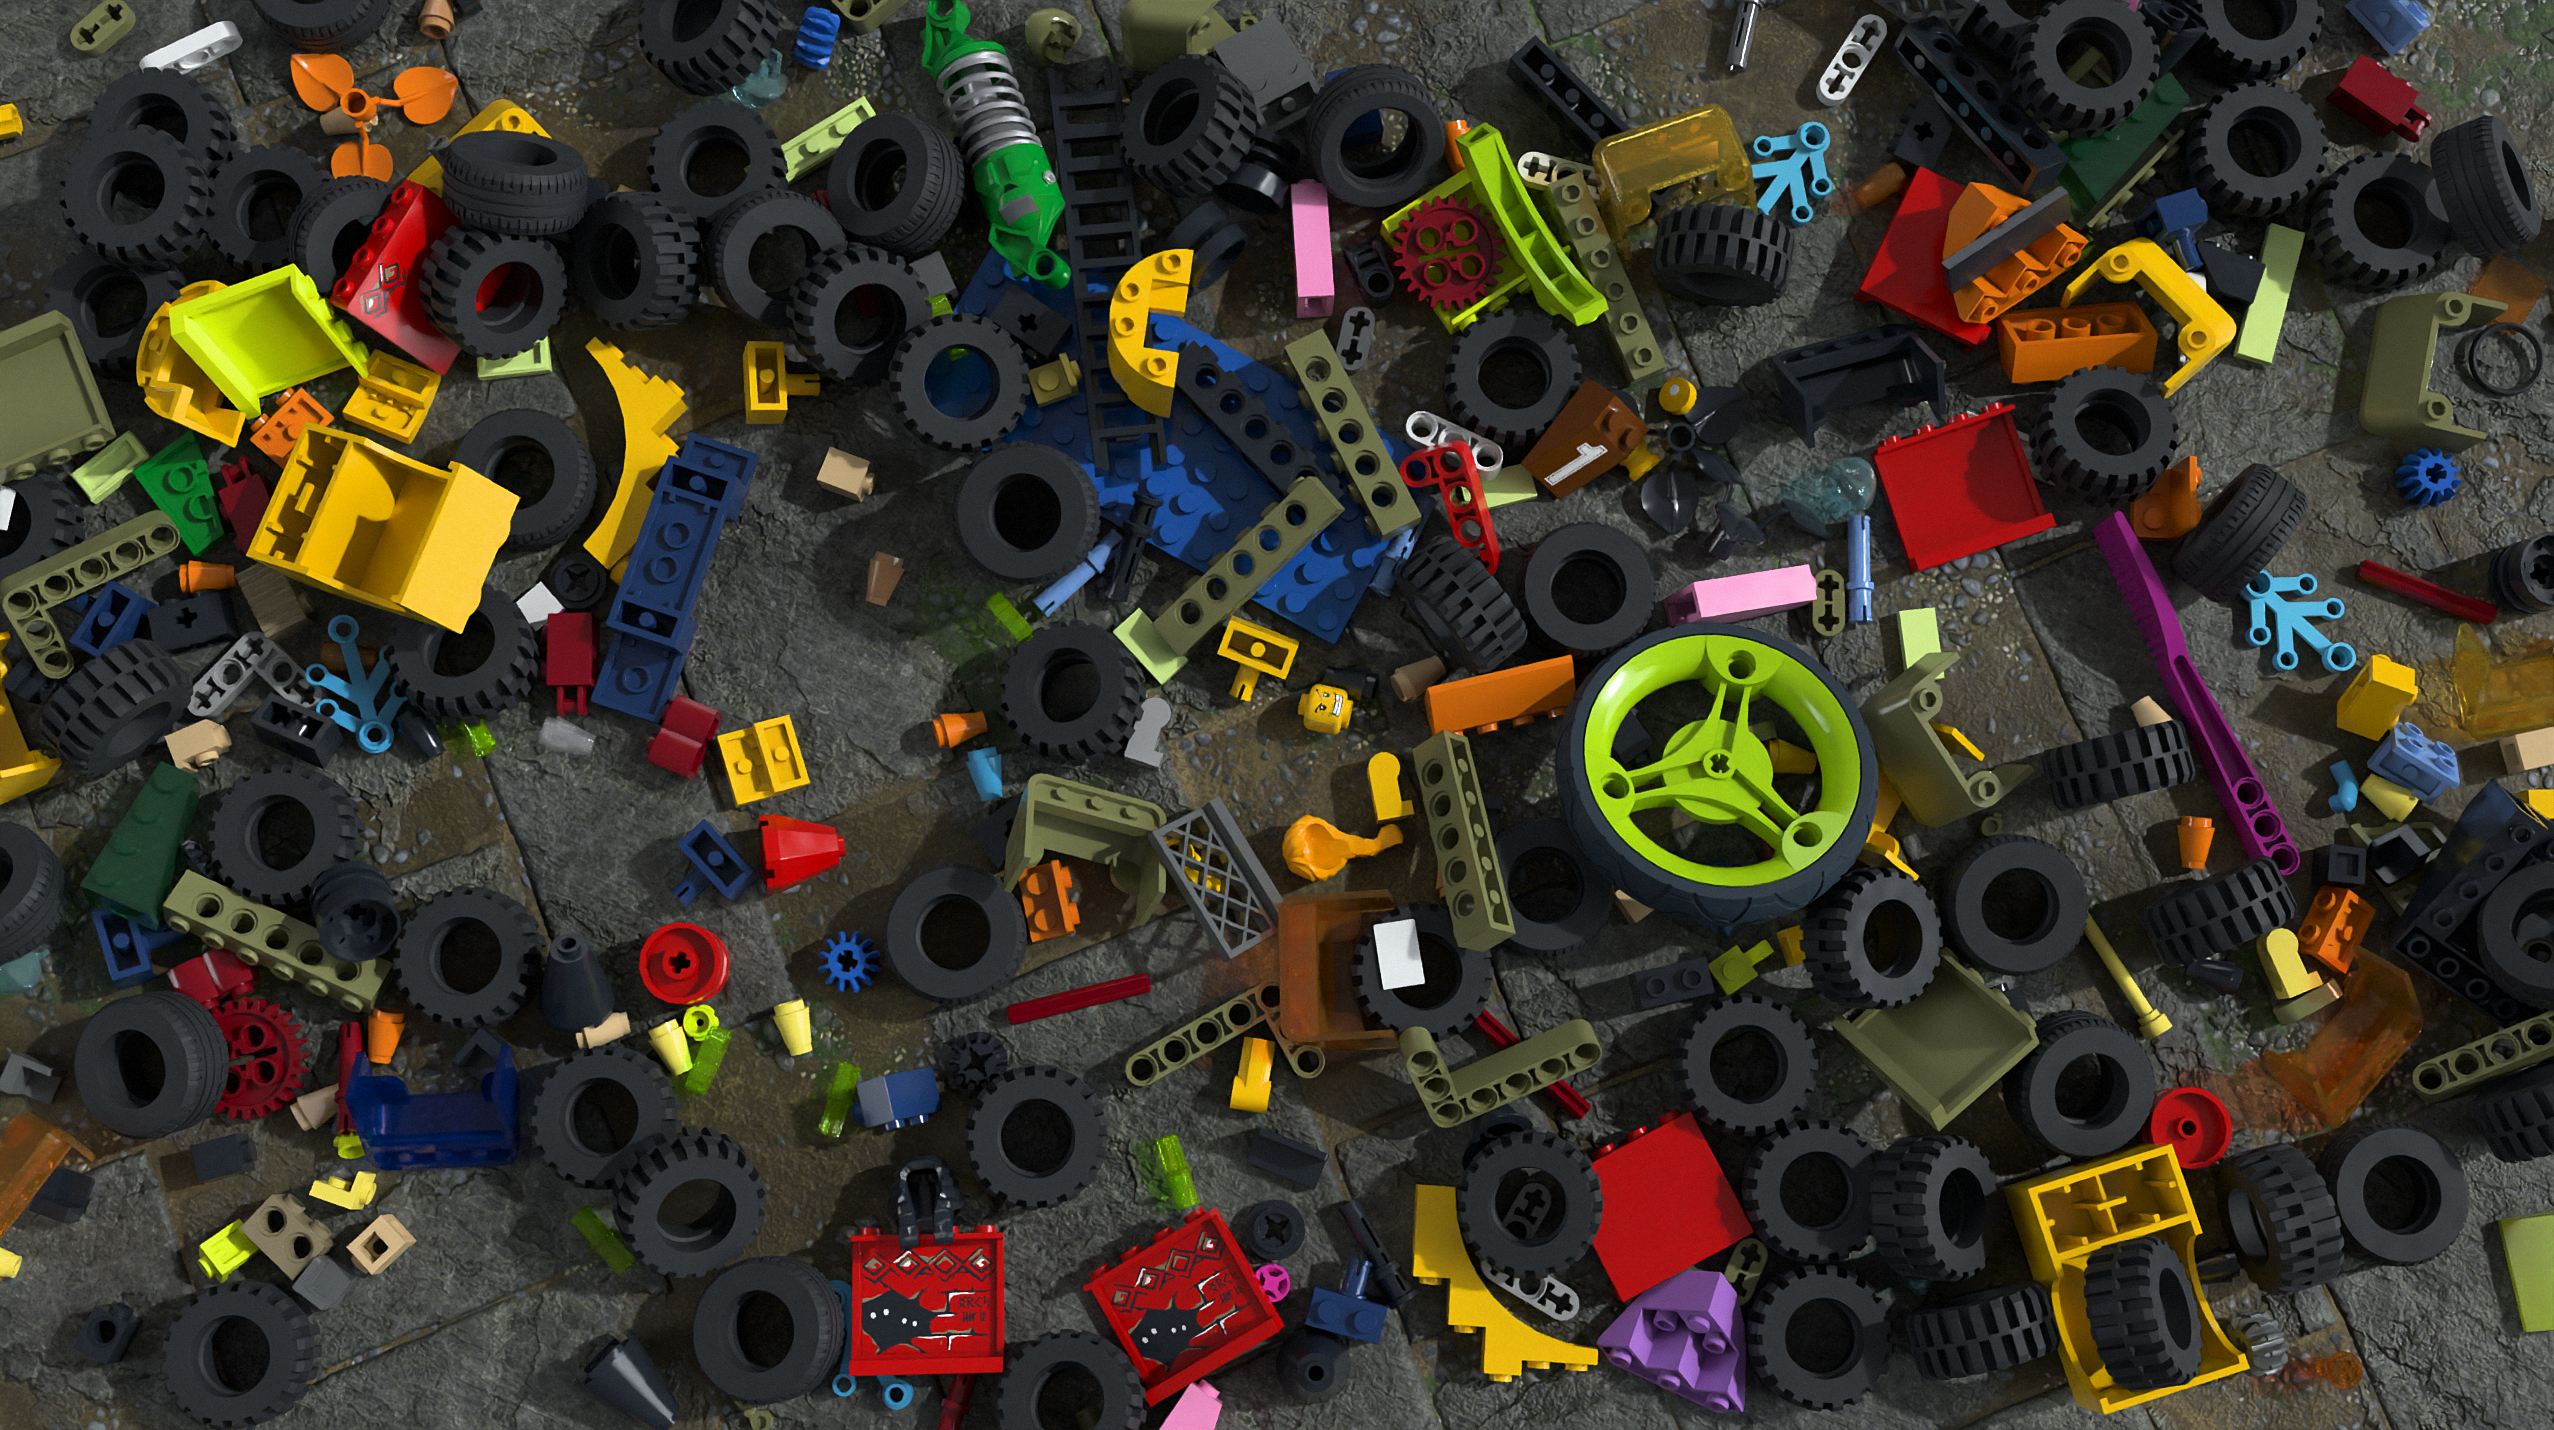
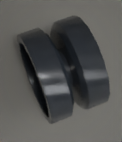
M1212 201L1203 204L1186 217L1171 233L1160 252L1174 249L1194 250L1188 288L1196 294L1205 291L1226 274L1249 244L1250 237L1238 225L1230 224L1225 226L1227 214Z

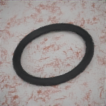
M2502 322L2486 327L2477 335L2470 347L2468 361L2473 378L2482 388L2495 395L2514 396L2526 392L2535 385L2544 369L2545 357L2543 347L2532 331L2517 323ZM2498 330H2514L2523 334L2533 344L2536 351L2537 362L2533 375L2526 383L2517 388L2502 389L2491 385L2482 377L2477 367V350L2481 342L2489 334Z

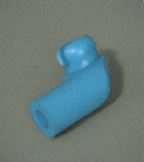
M2346 759L2329 766L2339 786L2338 794L2331 796L2328 800L2332 811L2336 814H2341L2345 810L2350 812L2355 808L2359 791V784Z

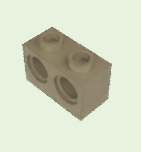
M273 1194L239 1229L292 1281L298 1280L316 1256L328 1255L337 1244L330 1238L332 1232L326 1225L316 1219L312 1221L303 1212L306 1207L297 1197L292 1194ZM277 1211L284 1217V1225L280 1231H277L272 1224V1218ZM303 1237H306L311 1244V1250L306 1257L302 1256L298 1249L299 1242Z

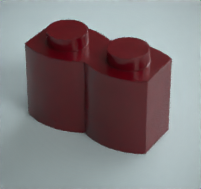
M678 694L674 701L669 700L663 709L661 720L664 721L662 729L658 734L654 733L648 741L646 753L649 756L647 761L654 766L693 781L702 765L707 748L718 730L723 715L718 710Z
M213 948L202 956L182 963L167 972L175 992L195 999L210 1013H212L211 1009L220 1007L219 1003L232 996L233 1000H237L250 995L255 991L253 986L262 981L255 965L243 962L236 956V953L226 948Z

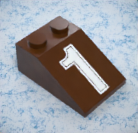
M1587 378L1525 457L1521 465L1548 491L1561 500L1627 459L1649 429L1615 394Z

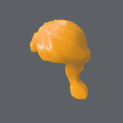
M1305 815L1295 821L1286 831L1282 844L1283 857L1287 862L1288 869L1292 873L1310 879L1312 882L1317 880L1323 883L1329 877H1334L1339 870L1344 868L1348 859L1359 856L1363 858L1369 856L1376 857L1379 852L1387 848L1403 844L1404 836L1399 826L1388 824L1381 828L1374 840L1369 838L1363 839L1358 835L1343 833L1319 817Z

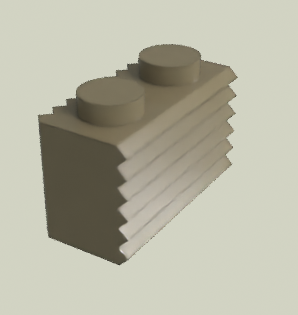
M260 562L235 575L267 639L279 643L316 623L311 614L316 610L314 603L305 591L300 592L295 582L297 580Z

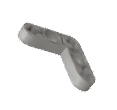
M252 631L242 636L193 686V695L187 708L191 713L201 718H215L258 675L266 680L285 699L313 711H316V706L321 700L328 699V694L324 686L312 685L307 681L305 677L306 669L278 643L267 639L262 632ZM255 641L260 644L263 643L261 648L264 652L260 656L255 653L253 654L254 649L251 645ZM239 656L246 658V661L251 663L252 666L249 668L245 663L237 660ZM282 663H289L292 667L291 677L285 682H277L274 676L275 669ZM229 666H238L241 673L239 680L234 684L227 685L223 681V672ZM310 674V678H311L313 681L318 682V681ZM214 682L218 687L226 690L224 694L217 692V688L211 686V684ZM300 684L304 689L311 692L315 691L312 695L316 699L314 703L304 702V695L294 689V687ZM203 694L211 696L209 702L212 705L208 709L200 707L202 701L199 698ZM327 703L322 704L320 711L324 709Z
M1539 1183L1523 1185L1501 1221L1502 1224L1506 1227L1512 1221H1519L1525 1226V1238L1532 1239L1550 1208L1551 1194L1549 1190ZM1538 1189L1541 1191L1539 1198L1544 1202L1541 1207L1534 1206L1531 1209L1529 1215L1536 1217L1533 1224H1531L1525 1217L1515 1215L1514 1211L1518 1207L1524 1212L1528 1205V1200L1524 1198L1526 1192L1534 1193ZM1480 1259V1269L1485 1277L1554 1319L1560 1321L1569 1320L1578 1312L1579 1298L1577 1294L1549 1275L1547 1278L1539 1279L1540 1286L1536 1293L1527 1295L1519 1288L1520 1278L1513 1277L1511 1286H1509L1505 1281L1510 1276L1498 1271L1495 1275L1491 1274V1265L1487 1263L1488 1260L1482 1261ZM1548 1282L1554 1285L1549 1292L1558 1297H1562L1564 1293L1569 1295L1567 1302L1571 1304V1307L1568 1311L1562 1309L1559 1314L1556 1313V1304L1547 1298L1544 1299L1543 1305L1537 1302L1544 1295Z

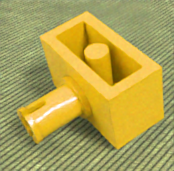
M747 341L743 353L746 424H783L788 410L787 395L819 396L820 383H817L820 380L819 373L787 374L785 370L784 342Z
M1232 615L1217 653L1238 661L1240 664L1229 694L1237 698L1242 685L1245 684L1241 700L1250 702L1260 672H1266L1286 680L1299 646V641Z
M2372 655L2337 702V727L2379 741L2387 730H2392L2395 727L2402 710L2414 703L2418 693V687L2415 686V670L2391 662V659L2385 655Z

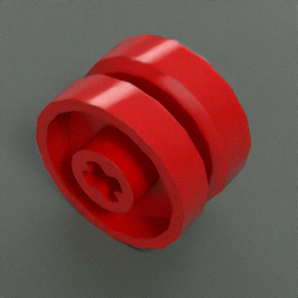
M674 922L660 927L648 937L640 952L639 970L644 985L654 996L676 1005L696 1006L710 1001L723 989L729 977L730 958L726 945L715 933L693 923ZM685 959L690 961L688 969L681 967Z
M2172 1087L2154 1092L2149 1116H2147L2139 1132L2136 1133L2138 1144H2172L2180 1169L2195 1170L2209 1167L2223 1157L2230 1146L2233 1128L2229 1112L2219 1098L2200 1088Z

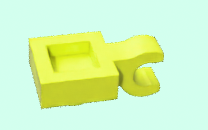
M1766 939L1760 941L1744 953H1742L1738 945H1735L1708 964L1709 971L1725 995L1728 996L1757 977L1758 974L1752 966L1769 956L1774 950Z

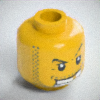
M1316 684L1312 687L1309 694L1302 693L1298 714L1304 716V725L1308 730L1336 735L1340 732L1341 728L1347 729L1352 713L1353 701L1348 700L1347 692L1343 689Z

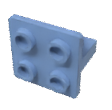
M2351 0L2345 5L2392 57L2430 26L2426 20L2430 14L2418 1L2410 3L2408 0Z
M2397 721L2395 727L2389 730L2390 735L2367 761L2368 768L2389 781L2412 790V795L2430 806L2447 786L2456 789L2460 785L2455 752L2448 745L2440 741L2433 743L2428 740L2418 727L2409 722L2402 724Z

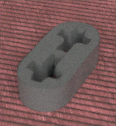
M1364 306L1350 308L1346 312L1342 323L1336 355L1347 375L1357 374L1364 369L1375 328V317L1370 309ZM1357 316L1364 317V323L1369 325L1368 327L1363 326L1361 328L1359 337L1353 336L1354 324L1349 322L1356 321ZM1351 344L1357 345L1356 357L1361 358V360H1354L1353 365L1346 364V357L1341 356L1342 354L1346 355L1349 353Z

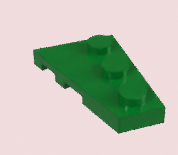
M190 429L132 472L159 509L172 518L179 530L180 537L196 557L201 558L229 537L196 431Z

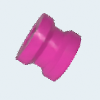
M1268 1263L1256 1270L1255 1275L1271 1302L1280 1301L1287 1295L1290 1289V1279L1282 1266Z

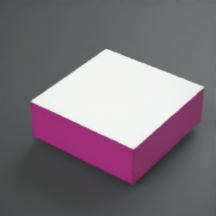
M539 582L516 602L528 623L539 634L542 632L543 624H548V613H564L567 611L542 582Z

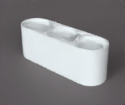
M1418 411L1407 419L1406 444L1418 450L1452 440H1460L1470 447L1480 480L1491 481L1500 474L1503 451L1495 442L1429 412ZM1418 427H1424L1431 433L1421 438L1414 435L1413 430ZM1446 452L1447 463L1453 467H1460L1461 461L1459 456L1455 452ZM1487 456L1491 457L1495 464L1491 467H1483L1477 460Z

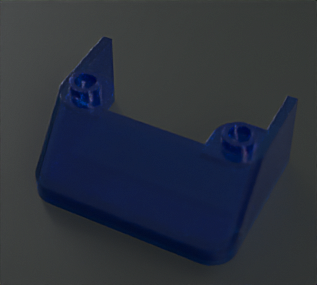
M501 1046L496 1070L486 1074L482 1079V1092L410 1095L405 1082L396 1076H373L366 1053L357 1052L345 1094V1101L366 1158L372 1166L381 1170L504 1166L515 1162L518 1157L520 1147V1082L509 1046Z

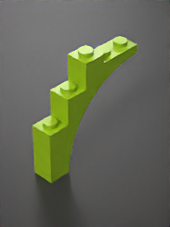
M1485 122L1455 138L1479 204H1481V209L1486 215L1491 213V219L1497 222V225L1500 227L1499 230L1502 238L1505 239V246L1510 259L1525 269L1538 305L1552 316L1562 314L1577 327L1595 321L1600 314L1609 310L1605 297L1580 274L1548 230L1520 180L1500 132Z

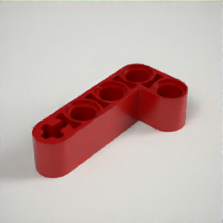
M1452 440L1412 452L1403 460L1399 468L1403 482L1413 488L1439 483L1455 540L1462 547L1467 548L1476 559L1480 557L1482 561H1488L1489 566L1485 569L1493 576L1501 566L1502 554L1470 447L1463 441ZM1452 451L1459 456L1461 461L1460 467H1453L1447 463L1446 452ZM1413 460H1418L1425 465V476L1417 475L1413 471ZM1457 486H1462L1469 490L1471 495L1470 501H1462L1457 497L1455 491ZM1466 521L1476 522L1480 527L1481 534L1478 536L1471 535L1466 529ZM1481 543H1484V545H1483L1482 548L1480 549L1479 545H1480Z

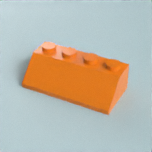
M2136 301L2069 306L2066 309L2062 307L2011 310L2004 311L1995 317L2001 366L2011 383L2028 385L2035 381L2052 380L2058 382L2065 375H2072L2074 370L2088 367V370L2091 371L2094 365H2107V369L2111 370L2115 366L2127 368L2126 372L2135 375L2136 372L2149 373L2153 371L2158 333Z
M1567 655L1428 687L1423 701L1432 736L1442 730L1464 736V733L1477 731L1478 736L1498 732V725L1512 722L1513 727L1516 728L1534 723V717L1547 714L1549 720L1563 717L1576 692L1572 657Z

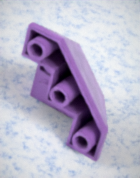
M1688 1270L1645 1290L1598 1338V1347L1607 1356L1608 1361L1617 1367L1716 1413H1726L1727 1411L1743 1412L1746 1329L1737 1293L1721 1272Z

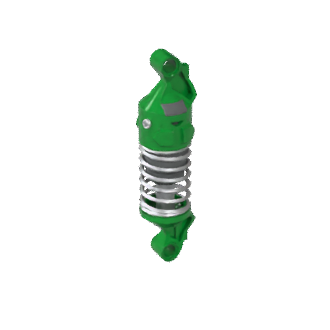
M929 0L926 12V29L919 32L925 46L922 54V68L934 79L939 92L945 94L942 101L945 107L950 108L948 117L952 122L956 123L954 127L956 136L962 137L959 145L963 151L967 152L965 161L969 166H972L970 174L975 190L979 195L991 226L988 241L999 254L1006 258L1014 279L1019 281L1027 276H1031L1049 290H1060L1070 280V267L1054 252L1047 249L1046 244L1055 222L1064 210L1065 201L1039 137L1035 135L1036 128L1033 122L1029 120L1030 113L1028 108L1024 106L1025 100L1022 93L1018 91V82L1016 78L1012 77L1013 70L1005 49L996 42L974 39L964 35L971 16L968 8L960 0ZM950 9H952V11L950 12V14H948V15L946 16L947 12H948ZM1003 78L1005 79L1004 83L1001 86H995ZM1003 92L1011 94L1007 100L998 99L997 97ZM950 97H960L954 104L949 100ZM956 110H969L960 118H957L955 115ZM961 125H963L966 133H963L960 129ZM1054 264L1052 272L1045 276L1046 269Z

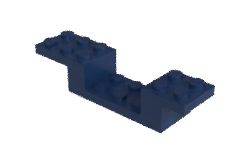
M690 432L681 457L668 455L605 624L615 635L590 702L662 726L663 720H661L663 709L667 702L672 699L699 625L690 615L725 520L736 524L760 459L758 454Z

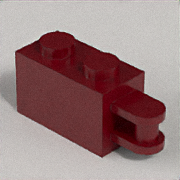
M2363 54L2358 56L2347 67L2325 98L2382 138L2391 131H2394L2407 141L2418 142L2422 137V129L2429 127L2433 121L2427 112L2414 104L2420 93L2414 90L2409 82L2395 77L2382 68V65L2377 60L2367 58ZM2403 117L2407 118V119L2410 120L2411 122L2409 123L2408 121H2406L2405 119H2403Z
M244 455L239 458L238 463L231 466L228 464L220 466L228 487L218 491L223 502L219 505V509L228 524L232 523L237 535L233 536V541L242 556L247 554L275 491L272 482L261 474H256L251 462ZM246 476V479L237 482L238 478Z
M548 613V624H543L542 641L547 646V660H543L541 664L542 679L546 681L548 687L557 691V712L559 717H566L567 713H578L580 717H585L588 711V691L594 690L599 678L600 619L593 613ZM568 691H577V698L568 699Z

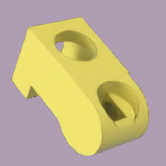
M2283 928L2260 934L2256 940L2258 956L2278 1000L2292 998L2323 985L2317 971H2306L2297 952L2299 944L2294 933Z

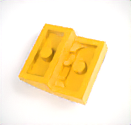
M375 349L370 356V361L366 362L368 377L363 379L360 374L358 375L360 385L342 411L344 419L410 445L434 400L441 381V375Z
M790 715L754 723L750 728L719 735L715 739L736 808L772 798L810 784Z

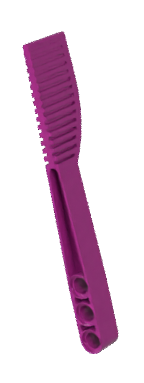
M2117 511L2094 527L2092 533L2100 545V550L2104 553L2105 560L2109 562V569L2112 568L2113 577H2116L2118 580L2116 581L2117 585L2122 587V590H2120L2121 594H2125L2127 597L2124 599L2126 604L2130 603L2132 606L2129 608L2130 613L2135 612L2136 614L2133 617L2134 621L2140 622V625L2137 626L2139 631L2143 629L2145 631L2141 635L2143 640L2148 638L2150 641L2146 644L2147 648H2154V651L2150 653L2151 657L2158 656L2159 658L2154 663L2219 800L2250 859L2262 856L2272 858L2273 852H2276L2282 859V866L2280 868L2282 876L2292 874L2299 866V853L2263 784L2191 661L2176 613L2157 572L2121 511ZM2239 787H2242L2247 792L2248 801L2246 804L2238 799L2237 789ZM2256 819L2264 824L2265 833L2263 837L2255 831L2254 823Z

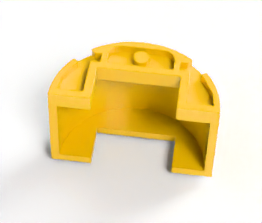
M1189 249L1159 252L1138 262L1119 282L1110 306L1107 355L1111 373L1116 383H1119L1132 402L1152 414L1170 418L1179 353L1144 348L1143 346L1148 312L1184 317L1194 250Z
M217 280L200 281L180 289L181 296L171 304L165 301L152 317L144 332L138 350L136 365L137 382L139 386L144 388L147 396L144 401L155 413L222 444L236 448L246 414L240 411L220 408L225 394L171 336L170 307L228 287Z

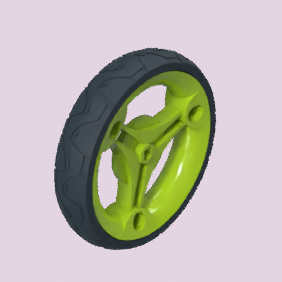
M1690 623L1671 626L1644 634L1631 640L1624 647L1614 650L1593 669L1573 695V700L1569 703L1559 728L1555 750V776L1560 805L1570 832L1582 852L1589 858L1593 866L1623 893L1651 909L1683 921H1696L1699 924L1717 926L1749 925L1775 919L1776 916L1782 917L1805 907L1829 890L1840 880V876L1845 874L1854 864L1866 843L1876 812L1879 778L1875 747L1869 729L1850 695L1826 668L1803 650L1776 636L1774 638L1769 633L1739 625L1725 623H1698V625ZM1699 680L1704 688L1715 695L1713 707L1708 718L1692 722L1677 731L1667 743L1661 761L1641 769L1626 772L1618 762L1610 757L1615 734L1622 720L1636 703L1652 692L1678 682ZM1764 696L1770 698L1784 708L1808 736L1816 752L1822 776V794L1817 812L1800 816L1772 788L1773 769L1768 752L1760 740L1748 729L1749 702L1759 700ZM1723 700L1738 703L1734 723L1720 720ZM1662 781V788L1635 794V787ZM1606 793L1615 794L1619 799H1614ZM1677 807L1691 818L1704 823L1717 825L1738 823L1766 841L1775 849L1773 858L1768 861L1743 867L1727 868L1697 864L1671 854L1655 844L1636 827L1629 818L1631 812L1648 808ZM1761 807L1765 812H1767L1773 819H1775L1780 825H1782L1786 829L1785 832H1783L1778 826H1776L1758 809ZM1795 841L1802 842L1806 847L1798 845Z

